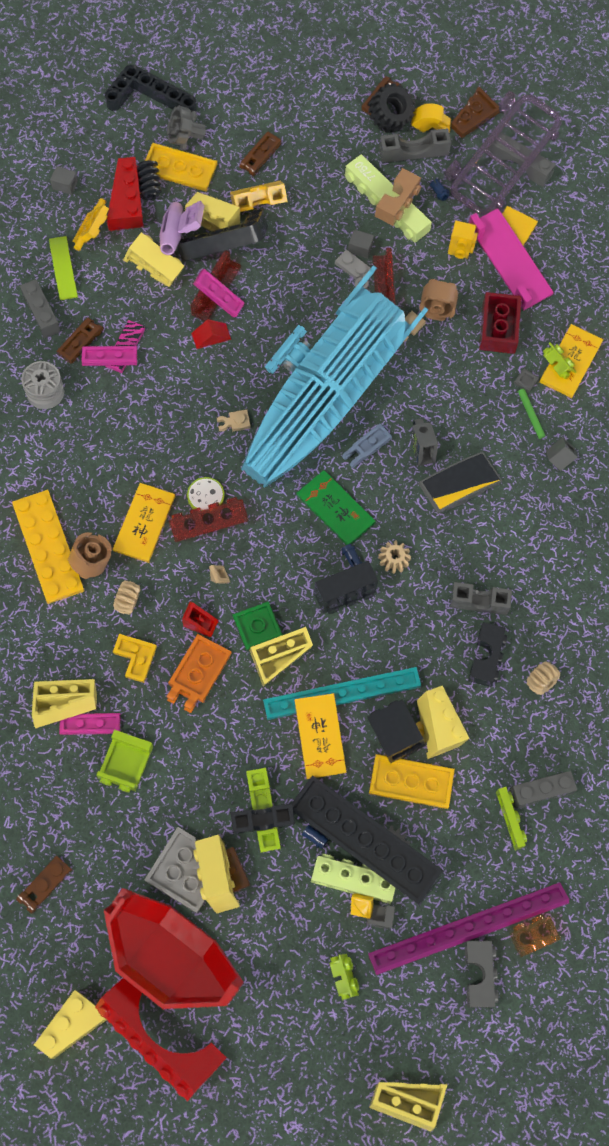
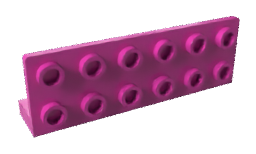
M495 209L479 218L477 213L470 216L469 224L476 225L477 241L511 293L521 296V308L523 311L553 295V291L499 209Z

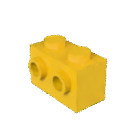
M455 220L448 254L454 255L459 259H468L469 253L474 251L478 235L475 232L476 225Z

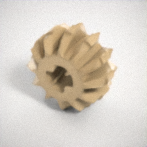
M394 541L393 545L388 542L386 547H381V553L378 558L381 560V566L386 565L385 571L392 568V573L394 574L396 569L403 572V567L407 568L409 566L408 561L411 560V556L408 553L410 550L409 548L403 549L404 543L399 546L397 541ZM394 555H397L398 559L397 557L396 559H393L392 556L394 557Z
M123 581L114 600V610L122 614H131L138 601L140 586L131 581Z
M543 662L530 673V676L527 678V685L533 692L542 695L557 683V680L560 678V672L550 662Z

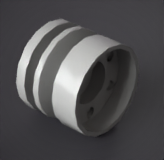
M38 361L30 364L23 371L21 381L26 397L31 405L39 409H49L61 402L65 391L59 370L55 365L46 361Z

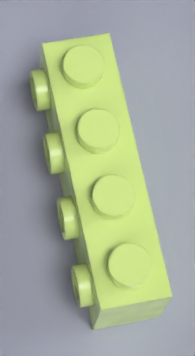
M322 854V857L317 856L311 883L352 894L357 893L374 897V900L389 904L392 903L395 887L365 865H362V867L354 866V862L342 859V862L336 861L333 856Z

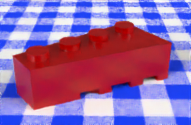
M136 157L118 158L107 216L109 231L144 227Z

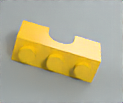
M281 181L230 192L232 205L240 207V212L252 210L254 206L260 204L274 205L287 202L285 185Z

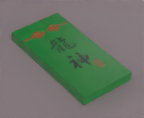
M325 470L297 492V496L345 545L352 544L375 524V520Z

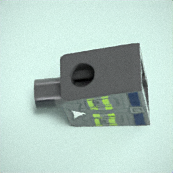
M417 419L413 422L411 435L417 465L436 463L438 441L431 423H424L423 419Z

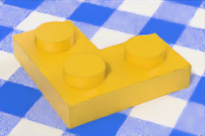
M119 634L113 654L131 659L125 674L126 678L145 683L157 645Z

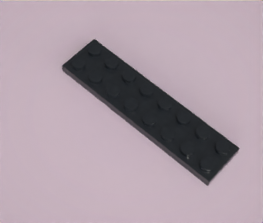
M313 775L291 803L293 812L419 906L444 872L436 864Z

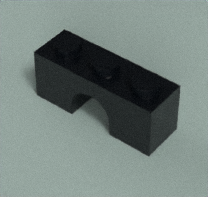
M485 622L482 623L476 645L486 648L490 657L486 660L474 658L469 674V682L491 687L493 682L497 683L499 671L496 670L497 664H501L503 659V653L500 651L501 647L505 646L508 636L504 634L506 628Z
M292 804L271 806L270 808L258 810L250 809L230 812L233 835L295 825Z

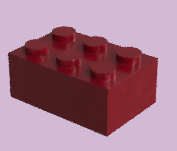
M485 293L482 304L479 350L515 354L519 341L521 296Z

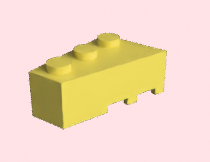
M196 192L185 205L186 211L187 207L201 200L205 205L201 226L209 231L240 224V207Z
M142 232L129 247L123 259L127 263L130 260L137 264L136 268L139 270L144 268L149 271L151 277L170 287L184 268V265L178 258L163 254L160 246L153 242L150 236L144 235Z
M306 627L250 648L249 651L263 687L311 649L313 644Z
M95 680L34 682L32 719L35 728L95 710L97 702Z
M443 686L428 690L417 699L420 721L425 732L423 737L428 748L427 759L460 747L470 739Z
M215 835L195 841L196 849L193 852L196 862H199L200 868L197 869V874L203 884V887L200 888L203 900L209 903L216 914L240 907L239 900L234 897L233 888H235L234 881H231L230 864L221 837Z
M74 990L34 1046L48 1057L54 1059L107 1019L100 1016L94 1003Z
M379 1082L375 1088L369 1108L431 1132L436 1126L447 1085Z

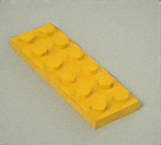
M45 490L13 501L12 504L47 604L84 592L79 574L72 569L68 561L70 549L49 491Z

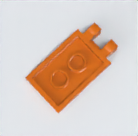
M197 634L168 682L172 689L167 695V701L174 704L179 694L188 698L184 705V710L192 713L197 701L202 703L205 701L232 651Z

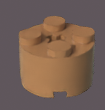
M436 279L429 280L428 284L423 288L419 307L420 311L424 307L429 309L425 314V317L428 319L445 321L447 317L452 318L455 314L458 299L457 286L454 283H447Z
M90 532L83 533L76 538L68 561L72 569L84 579L96 577L106 569L111 557L112 548L105 537L92 535Z

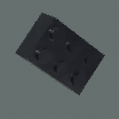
M368 560L316 581L314 595L322 613L328 612V614H333L339 610V607L344 605L350 607L356 604L359 599L367 600L373 597L374 593H376L378 579Z

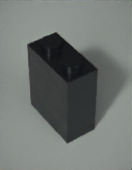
M403 699L393 701L388 707L382 710L377 709L367 717L390 764L426 746Z

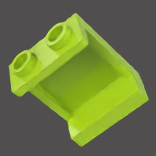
M114 730L111 736V745L100 772L98 771L96 775L102 784L111 786L113 783L118 785V789L130 793V790L136 792L153 745L151 742Z

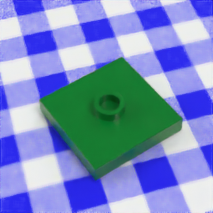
M269 601L232 615L246 651L255 645L283 636Z

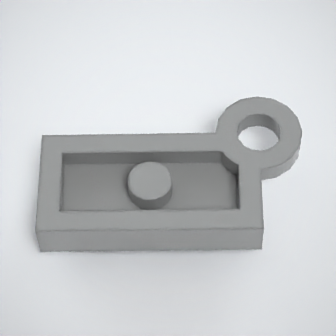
M347 249L335 260V264L355 279V287L371 269ZM367 281L363 287L367 289L369 282Z

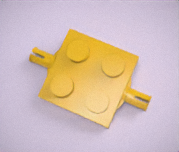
M102 198L99 199L93 210L87 213L73 239L75 243L74 249L80 251L83 244L87 243L89 239L97 237L100 232V225L107 219L106 214L109 208L105 206L106 201Z

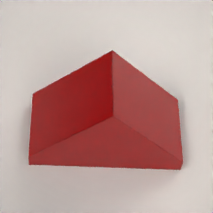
M209 319L191 333L196 349L231 340L226 323Z
M189 602L182 618L183 627L208 637H212L219 621L193 602Z

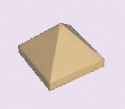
M209 566L211 581L215 583H230L224 566Z

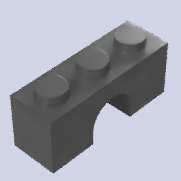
M35 279L20 285L23 298L29 310L32 311L43 338L45 339L61 332L58 321L37 280Z
M454 582L451 590L450 608L501 615L508 614L511 608L512 590L493 587L490 591H479L473 588V584Z
M571 771L518 784L510 789L515 809L535 805L540 801L550 798L557 799L569 796L577 791Z
M466 941L464 943L465 964L476 965L482 971V980L478 985L466 986L467 1008H493L495 1003H498V990H494V981H497V969L493 968V959H496V947L492 946V941Z

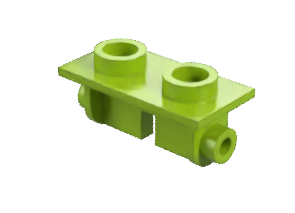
M549 342L551 348L547 347L544 349L543 356L551 365L558 362L553 368L559 376L566 379L570 376V371L576 373V370L573 368L575 364L569 357L565 358L563 356L564 350L558 344L554 345Z
M340 954L330 958L331 963L329 964L333 977L341 976L342 980L335 982L339 997L341 996L342 1000L350 997L359 996V984L357 979L353 977V963L347 954Z

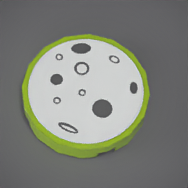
M198 478L188 488V503L198 513H213L224 502V489L213 478Z

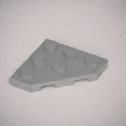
M177 827L146 876L145 881L193 912L198 913L205 900H203L200 891L203 884L197 874V869L200 868L199 862H196L193 852L196 849V838Z

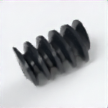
M149 160L139 162L137 164L140 185L139 190L141 192L140 198L143 200L158 199L160 196L157 194L162 192L161 188H156L161 186V182L157 181L160 179V176L157 175L159 169L154 168L158 166V162Z

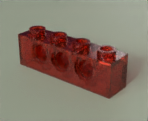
M237 497L227 499V504L219 505V502L209 504V509L201 511L199 507L189 510L190 514L183 516L182 512L171 515L172 519L168 520L174 542L247 522L248 517L243 500H238ZM227 508L230 510L231 516L229 519L222 518V509ZM204 514L212 515L213 521L211 524L203 522ZM186 519L194 521L195 526L193 529L188 530L185 528L184 522Z

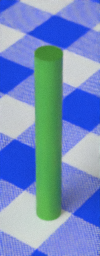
M520 389L518 394L538 438H545V433L525 389Z

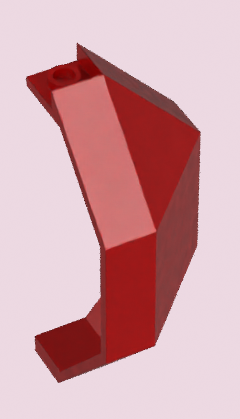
M122 888L112 904L103 909L115 972L162 1009L227 1006L244 984L217 941L172 906Z

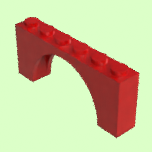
M122 978L101 997L95 1008L100 1016L106 1018L113 1025L115 1031L122 1034L130 1046L137 1050L144 1057L145 1061L152 1065L160 1073V1076L175 1088L178 1095L188 1101L227 1057L212 1043L197 1052L185 1054L168 1051L156 1044L148 1036L140 1020L139 1001L142 992Z

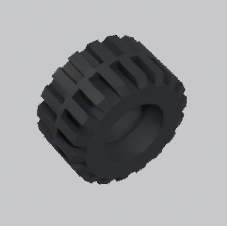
M396 83L385 85L369 102L368 106L370 108L368 113H371L369 117L371 120H374L373 124L375 126L378 125L380 130L384 129V132L388 133L391 131L393 133L400 130L414 116L415 107L413 105L415 101L411 99L413 97L412 94H408V90L406 88L403 89L402 85L396 86ZM386 102L391 103L395 107L397 114L392 113L388 109Z

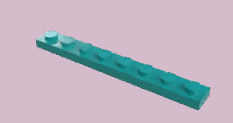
M417 667L263 699L267 720L296 714L295 699L334 693L336 705L420 688L421 682Z

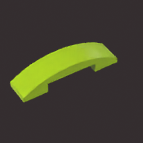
M67 236L51 238L49 243L60 301L78 298Z
M266 768L246 771L252 809L258 810L273 806ZM277 828L257 831L260 852L281 849Z

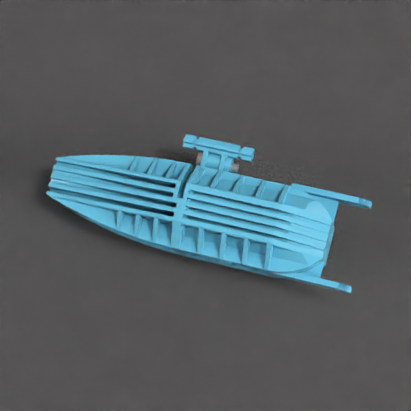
M374 265L335 313L338 317L311 350L309 349L310 344L307 341L299 342V338H302L307 331L303 326L298 325L293 331L294 334L291 333L271 358L272 361H269L264 367L269 373L274 374L278 369V365L280 366L284 362L283 366L293 372L261 422L241 468L252 479H255L257 483L264 484V488L296 466L331 433L429 310L424 307L410 325L405 321L404 311L394 305L382 293H370L363 286L376 271L377 267Z

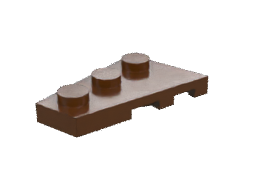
M478 86L466 106L461 109L451 123V128L463 138L499 114L501 108Z

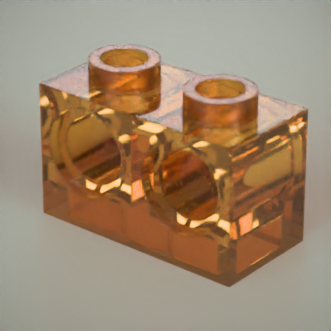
M542 914L531 919L533 923L528 926L522 923L513 927L514 932L510 933V937L520 958L561 940L550 916L544 918ZM540 925H544L548 929L547 936H542L539 933ZM522 933L528 935V945H525L520 941V935Z

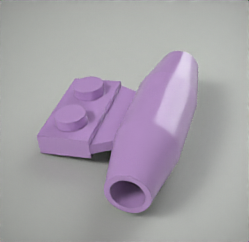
M201 200L187 207L184 212L183 206L180 203L173 202L170 204L163 217L159 234L160 250L163 254L171 255L174 253L182 233L185 232L187 234L200 228L205 206Z

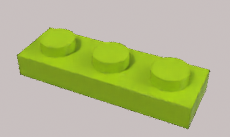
M506 787L499 788L496 791V795L514 849H522L526 846L527 838L524 830L520 829L519 814L513 809L512 803H514L512 793L508 792Z

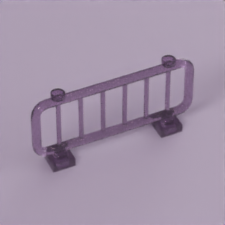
M509 90L498 104L499 111L505 116L461 171V163L455 159L444 172L445 179L450 182L453 181L450 190L452 196L480 216H484L495 209L501 210L503 208L505 196L550 140L554 142L560 134L558 132L562 123L560 114L531 94H525L515 102V94ZM529 101L553 117L555 123L550 130L519 108L522 104ZM516 112L547 132L539 143L508 123ZM505 126H508L536 146L528 157L498 137ZM495 139L525 160L517 171L487 151ZM484 153L514 174L506 185L476 164ZM473 167L503 187L495 199L465 178ZM462 181L466 182L490 199L492 203L486 209L480 208L458 192L459 184Z

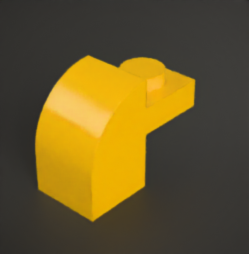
M424 104L413 112L414 116L411 125L421 132H426L432 127L436 130L448 128L450 132L451 118L443 113L444 107L437 104Z

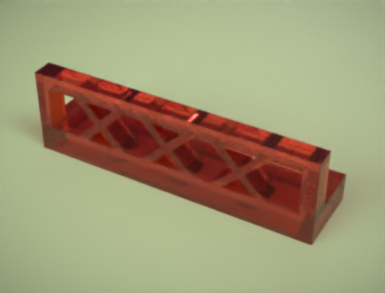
M386 248L385 255L373 256L372 258L373 265L377 267L373 273L375 293H382L396 305L392 248Z
M225 250L210 274L229 288L241 269V265L230 260V252ZM199 290L190 305L191 315L206 321L210 319L218 304Z

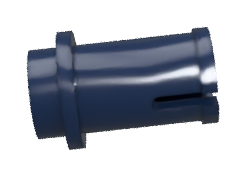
M435 179V182L432 181L430 183V187L436 193L438 200L445 201L449 198V190L444 188L439 179Z
M348 544L341 549V554L345 555L351 567L361 564L362 561L354 550L355 546Z
M310 825L302 833V836L314 843L317 849H323L329 841L325 835Z

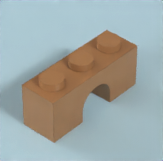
M402 168L394 180L392 190L400 196L391 197L384 194L376 206L375 217L392 226L396 221H400L404 214V209L410 207L413 196H417L421 190V177Z

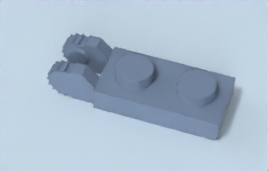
M378 424L352 444V447L342 455V458L346 460L357 452L359 456L350 463V466L354 468L392 439V435L381 424Z

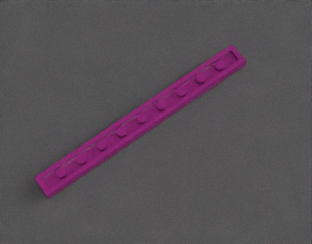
M557 883L368 953L369 960L375 974L378 975L569 903V898L561 883Z

